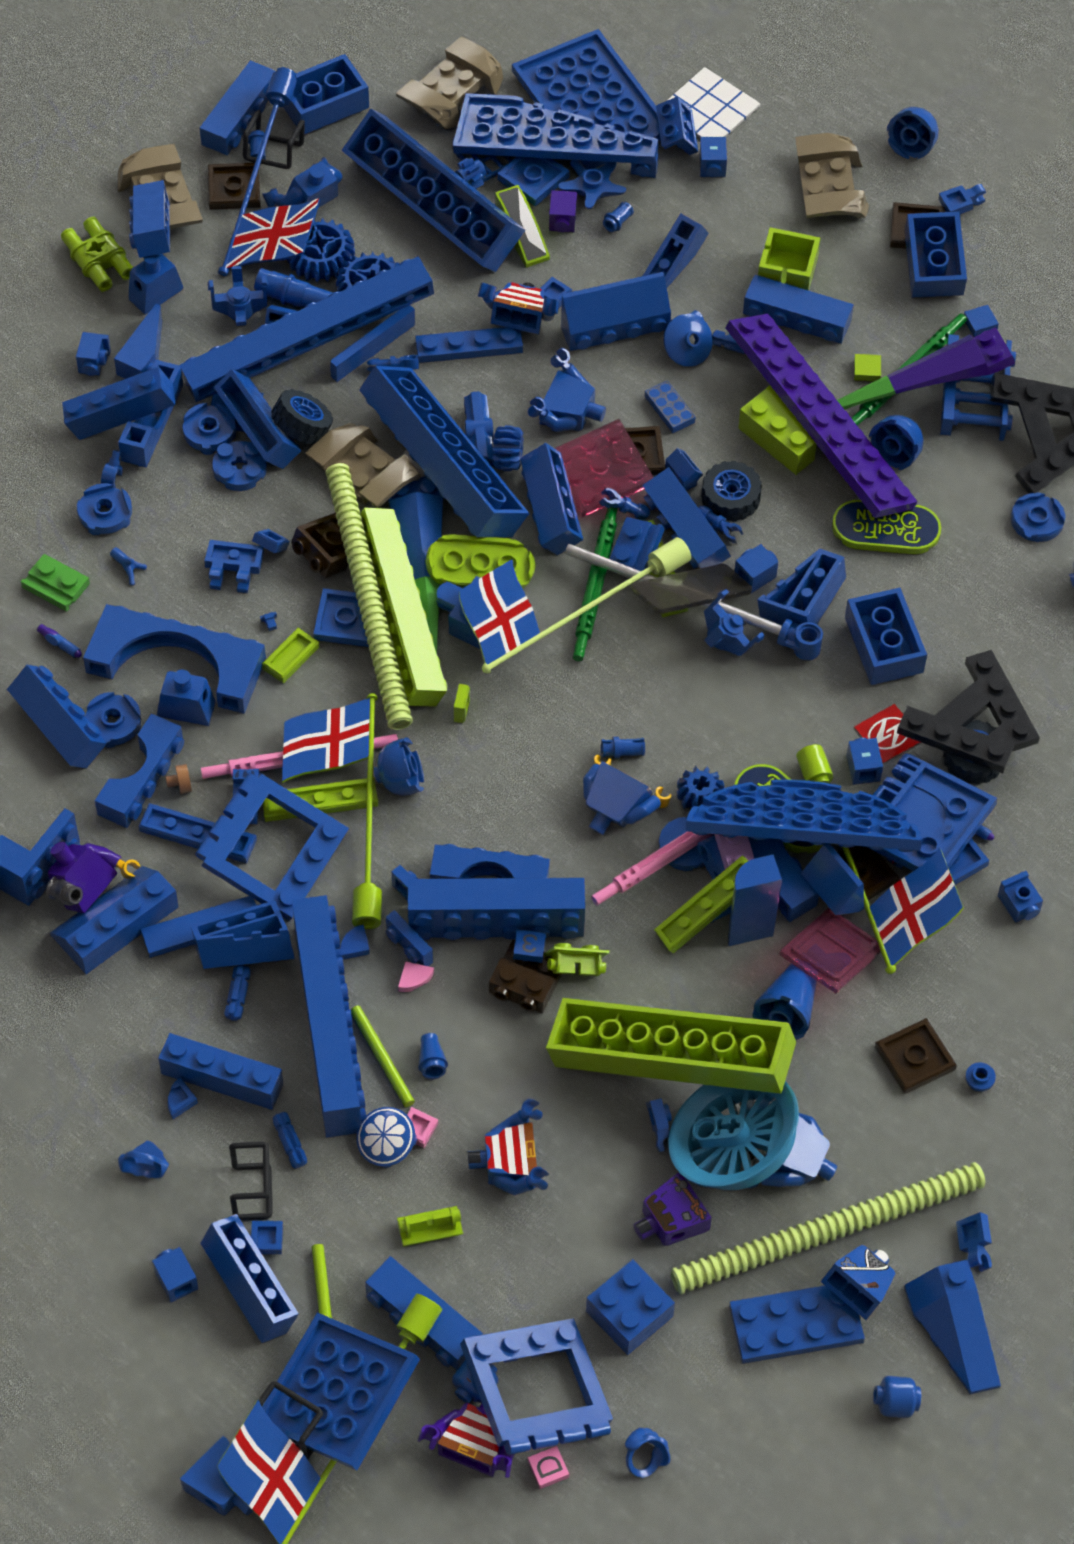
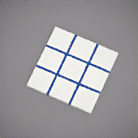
M705 67L668 99L670 100L678 96L692 109L695 133L699 138L726 137L760 107L759 102Z

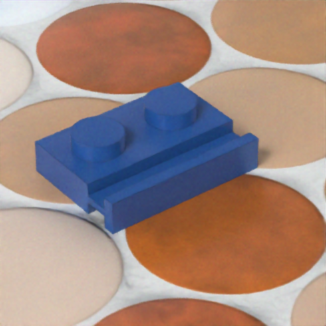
M626 517L610 559L643 571L648 568V555L659 546L665 530L662 524L654 525L648 521Z

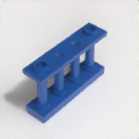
M949 334L947 345L959 340V335ZM1007 340L1006 345L1015 361L1016 352L1011 351L1012 340ZM1015 364L1003 369L1002 374L1010 375V367H1014ZM994 374L943 383L940 435L951 436L952 426L964 423L999 427V440L1004 441L1006 430L1011 431L1013 415L1008 414V405L990 401V394L961 391V388H956V383L961 381L991 384ZM968 402L1000 406V416L959 412V409H955V404Z

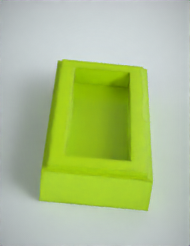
M297 628L262 663V669L284 684L320 647L319 642L300 628Z

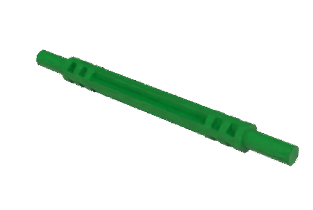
M960 313L946 327H941L899 369L943 348L947 344L948 335H953L967 321L966 316ZM893 395L861 404L859 411L851 417L858 426L866 418L872 417Z
M612 507L607 508L605 520L601 521L594 551L595 554L608 559L610 558L617 528L615 520L618 508ZM591 564L582 607L601 596L606 569ZM599 604L579 615L575 632L577 640L572 657L575 661L580 662L584 659L587 641L592 636Z

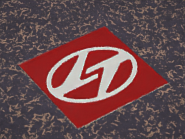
M895 704L854 726L862 738H877L883 763L920 743L897 734L899 723L904 714Z

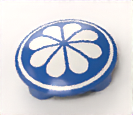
M381 1107L366 1115V1120H363L361 1127L358 1128L356 1140L361 1155L368 1162L382 1168H389L408 1156L417 1142V1135L413 1122L406 1113L394 1107Z

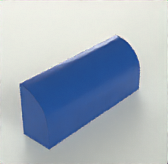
M774 855L752 859L742 865L736 874L728 931L729 946L774 936L782 883Z

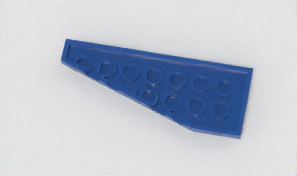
M472 93L465 94L453 142V152L460 154L655 164L658 151V139L633 131L624 133L615 130L613 125L606 123L605 126L595 124L594 119L558 109V111L548 110L544 108V104L537 102L533 105L525 103L523 98L518 96Z

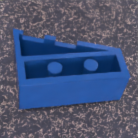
M819 548L797 566L795 573L789 578L780 580L772 592L767 596L763 594L757 599L759 617L783 625L787 618L798 624L804 622L818 624L846 579L844 557Z
M275 900L190 925L197 954L203 969L295 959L288 928Z

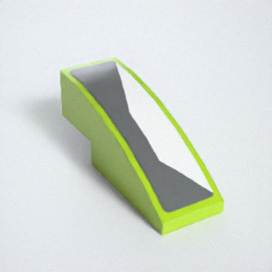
M516 185L495 192V205L525 229V232L514 247L526 268L550 260V255L538 223L520 186Z

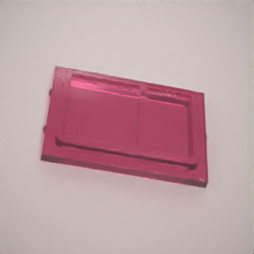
M828 908L780 950L779 955L837 994L881 953V950L875 938L841 915H835Z

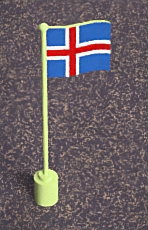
M674 538L648 555V568L541 633L533 608L517 580L512 559L459 590V600L463 613L479 642L485 662L482 666V671L486 674L491 673L492 668L648 573L652 572L654 575L665 577L691 561V553L688 546L682 539Z

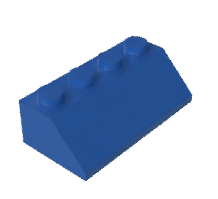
M663 272L562 294L561 329L570 351L586 349L604 343L609 344L626 338H636L648 333L661 332L666 329L671 320V308Z
M142 866L132 873L135 877L131 879L125 878L97 898L85 913L78 912L50 932L53 939L85 974H88L139 937L142 928L155 925L179 907L176 890L158 871Z

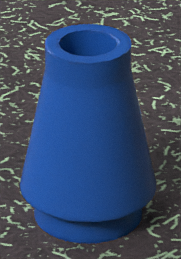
M434 1033L424 1034L420 1038L421 1048L418 1069L425 1078L437 1079L446 1073L448 1062L439 1044L438 1036Z

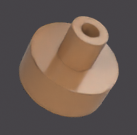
M187 764L175 766L176 775L166 776L167 787L179 786L180 794L192 792Z

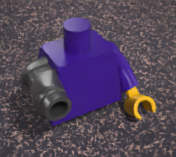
M58 842L50 851L57 861L48 870L50 881L47 884L46 892L49 898L60 900L67 910L85 913L118 874L115 870L116 868L120 869L124 878L131 879L135 875L127 871V865L139 869L140 864L134 859L124 862L121 860L122 857L102 846L86 843L84 845L71 844L68 847L65 842Z

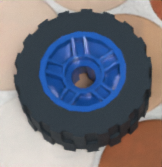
M290 389L282 392L271 410V417L282 432L306 444H315L327 434L333 424L332 413L325 404H322L320 400L300 390Z
M723 461L718 465L715 464L711 469H708L706 476L703 478L702 503L713 510V513L717 516H724L726 521L744 520L749 515L754 514L755 509L759 507L762 482L759 480L760 476L751 466L749 467L743 462Z
M981 720L972 721L966 726V728L985 735H989L997 728L991 726L988 722H981ZM943 751V762L948 768L947 771L969 784L975 783V785H980L984 782L988 783L999 775L998 771Z

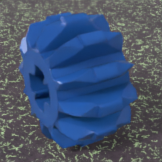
M505 425L498 426L495 430L493 464L496 469L512 471L519 470L521 467L520 458L523 456L524 438L520 427Z
M695 766L693 773L685 770L683 778H679L677 781L678 790L676 796L678 800L682 801L683 809L693 806L698 807L703 804L704 797L723 789L724 782L719 780L718 772L710 774L708 766L704 771H700Z

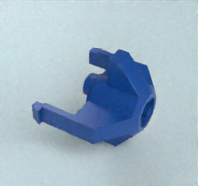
M241 266L231 267L233 287L227 293L214 294L213 280H209L207 285L208 291L210 290L212 310L229 316L236 321V326L246 325V320L254 313L268 306L266 294L268 279L266 276H262L263 290L250 291L243 286Z
M725 589L719 592L718 597L704 610L708 629L707 637L704 640L711 648L715 647L742 656L756 642L762 641L764 634L763 632L759 633L751 641L743 634V626L746 623L743 622L742 617L726 613L719 605L722 599L729 593Z

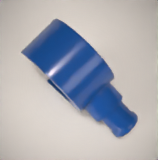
M112 451V457L104 466L101 475V483L113 484L114 488H116V475L122 476L123 473L119 459L120 451Z

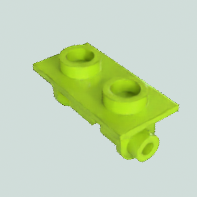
M557 943L545 952L544 956L551 957L548 959L547 968L555 974H575V964H579V975L600 976V974H605L606 963L602 962V958L609 954V950H599L597 945L571 948L569 943Z
M457 1206L397 1218L403 1247L463 1235L460 1210L457 1209Z

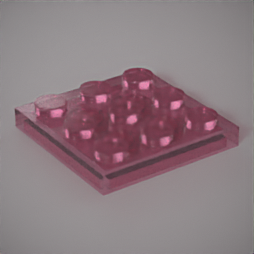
M620 419L554 448L562 454L573 501L582 518L604 508V506L600 505L599 501L603 498L610 500L607 495H602L601 493L605 488L615 490L621 498L643 490L642 485L654 478Z

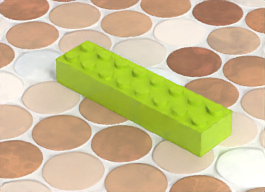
M562 998L546 1049L554 1066L559 1068L782 1094L796 1040L788 1022Z

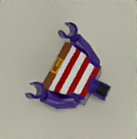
M482 1402L480 1407L465 1403L461 1409H454L434 1424L422 1427L417 1441L429 1440L428 1448L433 1450L439 1440L438 1455L491 1477H494L497 1470L506 1472L505 1478L510 1477L511 1465L515 1454L508 1455L504 1446L498 1447Z

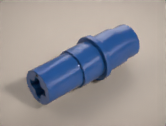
M263 268L259 270L254 284L255 291L263 290L262 276H266L268 279V286H266L268 297L279 300L283 305L288 303L300 308L312 302L317 303L328 298L333 293L296 279L293 274L288 276Z

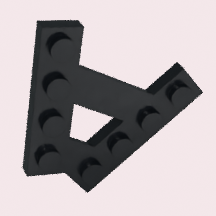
M994 373L991 380L990 401L1019 407L1035 456V460L1018 471L1015 478L1027 493H1037L1074 466V432L1056 444L1046 414L1047 412L1068 416L1074 430V388Z
M988 650L966 657L965 665L974 680L972 685L936 715L907 706L899 723L897 734L1003 773L1013 751L1038 744L1040 737L993 651ZM988 707L998 724V727L989 735L966 728L970 722Z

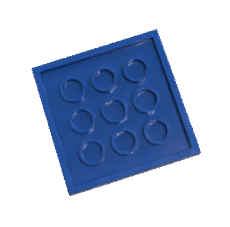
M317 1312L277 1382L318 1406L323 1411L322 1418L305 1441L306 1448L357 1471L420 1359L412 1352ZM276 1388L273 1389L262 1406L271 1421L292 1442L299 1444L300 1437L317 1414Z

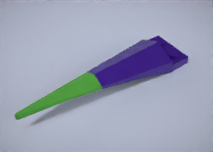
M995 327L975 337L968 335L837 401L845 410L869 401L917 388L991 375L1015 364V361Z

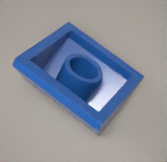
M825 843L801 872L802 876L835 915L862 911L864 909V885L831 844Z

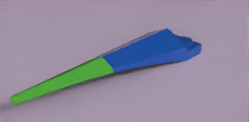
M422 476L418 481H412L402 487L388 499L389 509H394L396 519L400 523V532L403 542L407 547V556L410 565L413 567L414 580L420 591V600L423 610H425L427 615V624L430 633L433 635V644L437 654L439 609L437 606V589L439 584L429 575L425 560L429 547L438 538L442 537L443 497L439 494V489L426 476Z

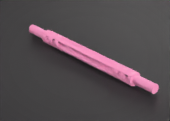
M397 734L375 737L374 749L383 748L387 744L398 740ZM283 751L228 760L229 763L203 767L201 768L202 778L206 779L229 774L233 777V769H259L260 772L283 768Z
M685 832L613 878L611 884L591 896L592 901L598 906L618 892L623 893L697 846L698 842L714 834L696 835L692 832Z

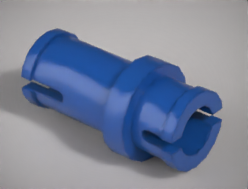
M617 736L612 737V740L601 739L602 758L613 757V759H620V756H645L644 738L619 739Z

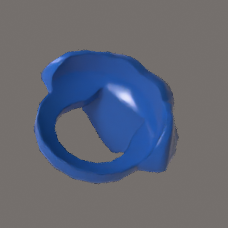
M149 1140L137 1146L134 1150L121 1154L118 1158L121 1172L132 1173L135 1176H144L149 1179L162 1178L169 1167V1162L163 1156L162 1150Z
M638 1428L628 1436L625 1442V1446L628 1449L626 1466L634 1476L648 1477L656 1471L658 1466L669 1465L670 1453L668 1442L664 1438L659 1437L655 1431H652L650 1428ZM648 1442L654 1445L651 1461L644 1469H636L632 1463L633 1453L642 1444Z

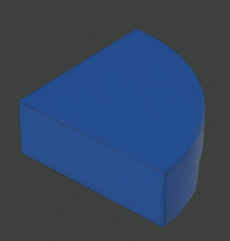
M364 925L353 928L343 938L340 949L343 960L370 954Z
M181 1077L172 1084L168 1095L167 1104L172 1119H175L198 1104L197 1098Z

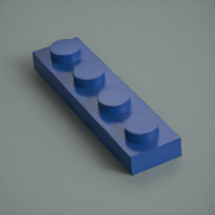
M508 327L415 336L419 363L523 353L521 331Z

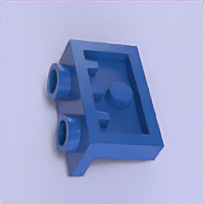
M678 96L658 104L656 110L661 146L667 149L677 145L678 148H682L689 156L697 153L698 146L692 109Z

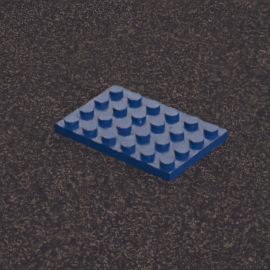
M599 29L512 64L513 74L534 103L544 104L545 109L552 111L561 109L594 119V123L605 126L607 123L615 126V130L624 133L633 131L661 141L655 103ZM580 160L586 169H594L607 163L603 161Z

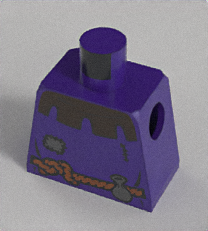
M677 1173L645 1198L642 1208L645 1218L633 1224L635 1232L641 1240L656 1233L662 1244L668 1246L709 1231L712 1217L688 1181L680 1173Z

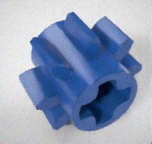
M466 158L457 163L460 169L455 171L456 174L475 189L484 185L482 179L487 176V172L480 160L474 161L473 158Z

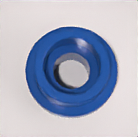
M978 1062L968 1067L965 1079L971 1089L983 1092L989 1090L994 1085L996 1074L991 1066ZM976 1073H982L986 1078H978Z

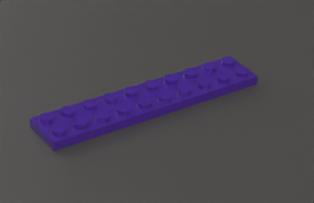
M769 314L729 320L725 329L874 518L914 509L918 501L911 494L910 490L903 484L894 470L887 464L879 451L871 444L863 431L859 429L848 412L844 410Z

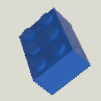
M343 54L296 73L297 83L291 102L283 107L296 127L300 120L305 121V134L369 108V87L346 54Z
M960 213L907 214L904 231L912 298L964 295L967 274Z
M900 587L847 600L845 620L871 685L924 673L927 653Z

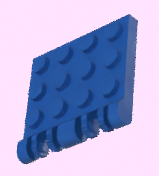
M905 753L891 771L897 779L887 777L882 782L883 785H880L873 795L907 814V821L910 824H916L921 834V851L901 852L892 848L873 851L914 871L927 862L941 848L947 866L950 868L997 805V798L911 754Z

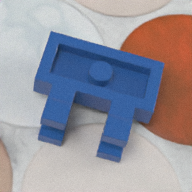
M210 540L204 560L205 568H210V589L221 590L223 572L228 570L237 571V592L248 593L251 573H260L264 547Z

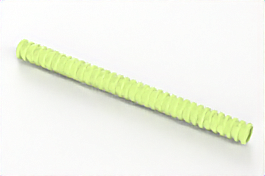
M337 463L328 467L325 474L329 490L331 491V498L338 526L340 527L349 570L351 571L350 575L353 578L352 583L356 592L360 614L362 615L361 619L367 643L369 644L371 659L375 667L374 672L377 675L378 688L381 690L380 696L382 697V704L386 712L388 727L393 730H400L411 725L413 719L410 716L411 711L408 708L409 703L405 694L401 672L399 671L395 649L393 648L394 644L391 640L392 636L386 612L384 611L382 597L380 596L379 584L376 581L377 576L373 567L371 553L369 552L353 481L349 473L350 469L344 463Z
M976 1162L971 1163L970 1167L964 1165L961 1170L959 1168L953 1169V1173L947 1171L944 1173V1176L939 1174L936 1175L935 1179L932 1177L928 1178L927 1182L922 1180L918 1182V1185L914 1183L910 1184L909 1188L902 1187L900 1192L893 1190L892 1194L885 1193L883 1198L876 1196L874 1201L868 1199L866 1204L859 1202L857 1207L851 1205L848 1210L845 1208L840 1209V1213L833 1211L831 1216L825 1214L822 1215V1219L816 1217L813 1219V1222L808 1220L805 1221L804 1225L796 1224V1228L788 1227L786 1232L779 1230L777 1235L771 1233L769 1238L762 1236L760 1241L754 1239L751 1244L748 1242L743 1243V1247L737 1245L734 1246V1250L730 1248L725 1249V1253L717 1252L715 1257L708 1255L706 1260L704 1258L698 1259V1263L691 1261L689 1266L683 1264L680 1266V1269L674 1267L671 1269L673 1285L679 1294H684L686 1289L693 1291L695 1286L698 1288L703 1287V1283L710 1285L712 1280L718 1282L721 1281V1277L727 1279L730 1277V1274L738 1275L740 1270L747 1272L749 1267L755 1269L757 1264L764 1266L766 1261L772 1263L775 1260L774 1258L781 1260L783 1255L789 1257L792 1256V1252L798 1254L801 1252V1249L809 1250L811 1245L817 1247L820 1242L826 1244L828 1239L834 1241L837 1236L843 1238L845 1233L851 1235L854 1234V1230L860 1232L863 1230V1227L868 1229L871 1228L872 1224L875 1226L880 1225V1221L885 1223L889 1221V1218L897 1219L898 1215L905 1216L907 1211L914 1213L916 1208L918 1210L924 1209V1205L931 1207L933 1202L939 1204L942 1199L944 1201L950 1200V1196L956 1198L959 1196V1193L965 1195L968 1190L970 1192L976 1191V1187L982 1189L985 1187V1176L981 1167Z

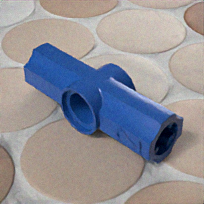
M480 391L471 392L468 396L464 397L466 415L465 434L487 462L494 466L492 418H489L487 395L482 394Z

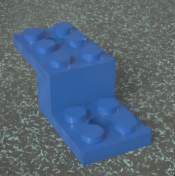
M64 808L31 851L3 835L0 836V891L2 890L28 906L31 905L35 898L39 899L43 895L46 884L50 881L48 870L57 861L50 852L52 847L58 842H65L68 847L71 844L80 845L73 812Z

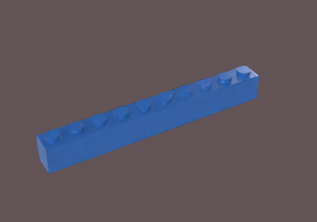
M419 256L404 260L394 268L382 270L372 278L358 281L350 288L341 292H334L328 298L317 303L312 302L295 313L285 314L273 323L261 325L251 333L239 335L229 343L215 346L207 353L187 359L179 365L181 366L183 379L195 402L201 401L217 393L214 386L231 369L249 378L433 295V281Z

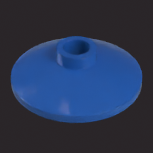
M682 314L676 316L668 323L664 332L663 341L666 353L672 361L681 366H696L706 360L711 352L713 345L712 332L708 324L697 315ZM690 335L694 336V344H691L689 341Z

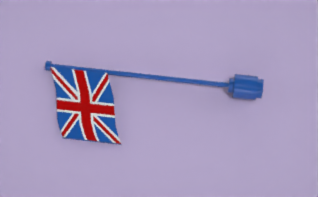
M279 67L271 77L266 98L273 105L223 266L219 267L218 274L221 276H228L229 270L234 266L282 261L304 254L320 204V198L302 204L269 207L245 214L278 107L290 104L296 87V73L289 68Z

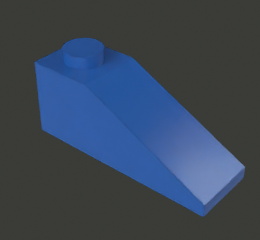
M680 213L643 276L663 272L666 287L668 288L695 257L709 234L707 230L698 222Z
M159 304L153 306L115 356L116 375L127 379L151 370L155 360H158L162 331V314Z

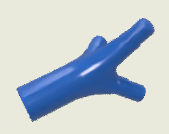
M117 547L113 548L110 552V556L120 563L129 577V585H135L133 570L135 568L146 570L147 565L134 561V559L128 557Z

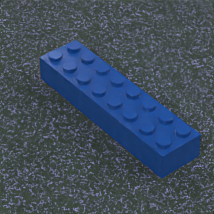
M371 108L342 149L352 160L487 269L496 272L525 232L522 226L385 115Z
M375 366L359 391L366 398L367 404L373 407L379 414L380 420L395 434V439L403 444L409 452V456L423 469L424 475L439 489V494L451 504L455 514L463 519L469 531L476 537H513L529 515L526 508L412 368Z
M327 895L292 900L294 927L325 1135L328 1138L356 1134L358 1128L361 1127V1121L366 1120V1106L361 1086L360 1066L357 1061L355 1036H353V1022L348 1003L347 984L344 978V964L340 952L341 947L339 932L336 926L334 905H328Z

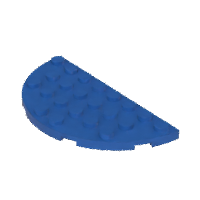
M771 780V784L765 786H757L752 782L733 785L704 797L703 804L698 807L693 806L686 820V832H692L696 835H707L710 833L721 834L728 838L747 836L755 840H765L767 838L780 839L787 843L807 841L814 845L831 843L839 844L842 847L867 846L873 850L892 848L901 852L921 851L922 840L920 831L916 824H910L907 821V814L902 810L866 792L859 791L855 794L843 792L840 785L824 782Z

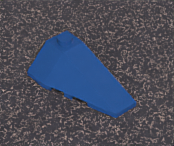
M968 1260L937 1266L905 1284L904 1288L913 1316L919 1324L921 1323L931 1336L930 1339L936 1347L938 1346L949 1361V1366L970 1394L1000 1388L1001 1383L977 1287Z

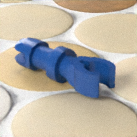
M406 355L400 358L390 356V359L380 360V358L367 361L368 365L419 369L418 355ZM375 366L368 367V371L371 372Z
M605 488L601 492L602 495L605 494L610 498V500L603 498L599 501L600 505L604 507L619 508L620 512L632 513L635 518L641 520L646 519L650 515L649 507L641 503H633L626 496L621 498L611 488Z
M707 506L698 507L713 529L717 532L721 531L730 542L737 543L735 537L730 536V531H739L741 535H744L739 525L726 522L724 516H717Z

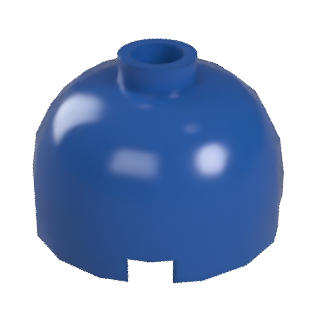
M914 106L904 108L893 116L887 126L889 145L895 153L906 159H909V156L917 159L923 158L933 149L938 140L939 128L936 119L923 108Z
M890 415L874 425L869 433L871 444L879 451L890 467L899 468L898 470H903L912 465L923 449L924 438L921 429L911 418L903 415Z
M408 737L393 741L384 746L378 755L377 767H374V775L379 784L383 783L385 788L394 795L405 796L424 790V787L419 786V782H424L421 761L417 751H410L408 745L413 743Z

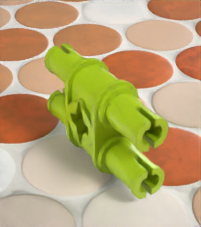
M89 217L83 223L84 229L91 236V238L85 241L80 239L73 228H68L61 233L62 241L70 250L71 259L77 262L82 269L83 275L91 278L101 292L109 290L113 285L111 278L104 271L112 266L123 280H129L130 271L133 266L126 258L125 249L118 245L112 232L105 230L96 217Z

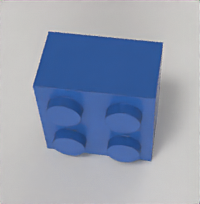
M633 1259L590 1294L586 1301V1312L627 1355L673 1317L675 1302Z

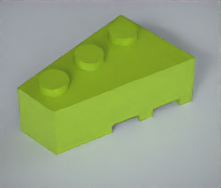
M768 386L740 409L738 429L795 475L815 460L817 444L771 386Z

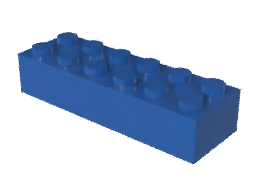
M584 878L408 879V924L423 940L430 938L456 940L461 937H474L479 940H485L490 937L516 939L517 929L546 933V938L563 937L565 939H574L576 937H584Z

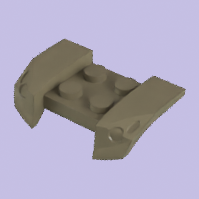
M462 36L445 50L446 59L422 80L417 82L411 79L396 93L398 98L427 114L444 129L458 126L460 118L458 107L463 104L466 93L474 94L485 84L488 90L493 95H496L503 80L501 64L484 47Z
M832 133L795 137L806 217L851 215L865 218L868 213L869 204L866 201L864 191L854 189L851 164L857 167H862L863 165L852 140L849 137Z
M174 144L141 149L122 160L118 170V192L124 191L130 185L133 189L135 185L164 180L170 203V229L203 222L196 201H192L182 175L181 160Z
M348 423L332 429L306 452V455L319 464L324 472L333 464L344 463L348 465L357 500L364 505L370 502L376 508L383 505L402 487L412 481H418L422 477V474L412 464L406 454L396 460L376 446L374 443L378 439L375 438L370 428L364 425L356 426L355 424Z

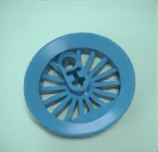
M786 1081L782 1094L702 1085L681 1106L670 1129L669 1154L675 1168L685 1179L694 1184L721 1190L745 1189L764 1181L781 1167L794 1145L799 1117L796 1096ZM742 1102L740 1113L738 1114L736 1104ZM728 1108L730 1115H723L721 1112ZM757 1149L767 1151V1156L764 1157ZM749 1151L759 1161L754 1166H752L750 1156L748 1153ZM741 1162H742V1163H743V1167H744V1171H741V1172H740V1167H741Z

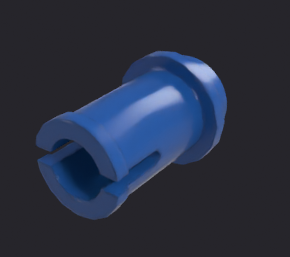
M254 130L248 136L251 157L257 158L265 134L261 130ZM264 151V154H263L262 159H265V160H266L265 151Z
M621 202L612 213H607L604 216L603 226L609 232L619 231L622 223L634 214L633 207L627 202Z

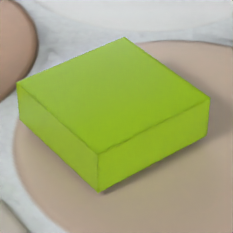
M855 354V381H876L881 378V355Z
M459 684L454 703V722L464 723L470 703L469 685Z

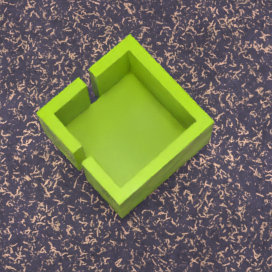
M770 227L760 260L758 275L809 291L818 260L821 238Z

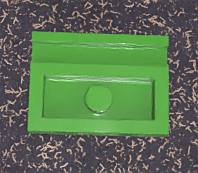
M43 554L32 567L26 579L21 580L23 589L66 612L69 610L71 603H75L90 584L89 577L46 554Z

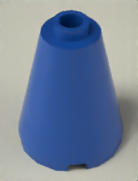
M806 960L793 961L756 1000L752 1012L753 1019L788 1022L795 1040L804 1037L810 1026L818 977L817 969L813 964Z

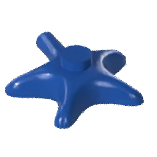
M572 160L570 165L579 177L561 182L558 185L561 191L577 192L578 195L584 196L587 209L593 208L600 198L618 196L626 192L624 186L616 185L609 181L611 174L617 166V162H607L598 169H586L580 160Z

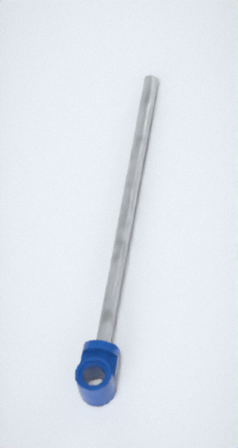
M568 544L565 551L567 555L627 578H631L641 572L572 544ZM650 574L637 580L640 583L705 608L715 600ZM723 602L719 603L726 613L741 616L744 623L778 635L777 644L793 649L798 658L813 660L819 656L823 631L816 623L804 622L798 624L787 618L783 625H780Z

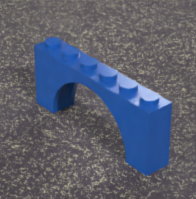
M106 604L83 657L86 673L113 679L123 663L142 651L162 646L184 648L202 656L216 671L219 678L216 691L218 707L245 714L261 674L262 663L266 660L265 644H261L253 639L237 638L225 632L210 631L202 626H190L180 623L175 619L167 620L155 617L147 612L140 613L128 610L123 606Z

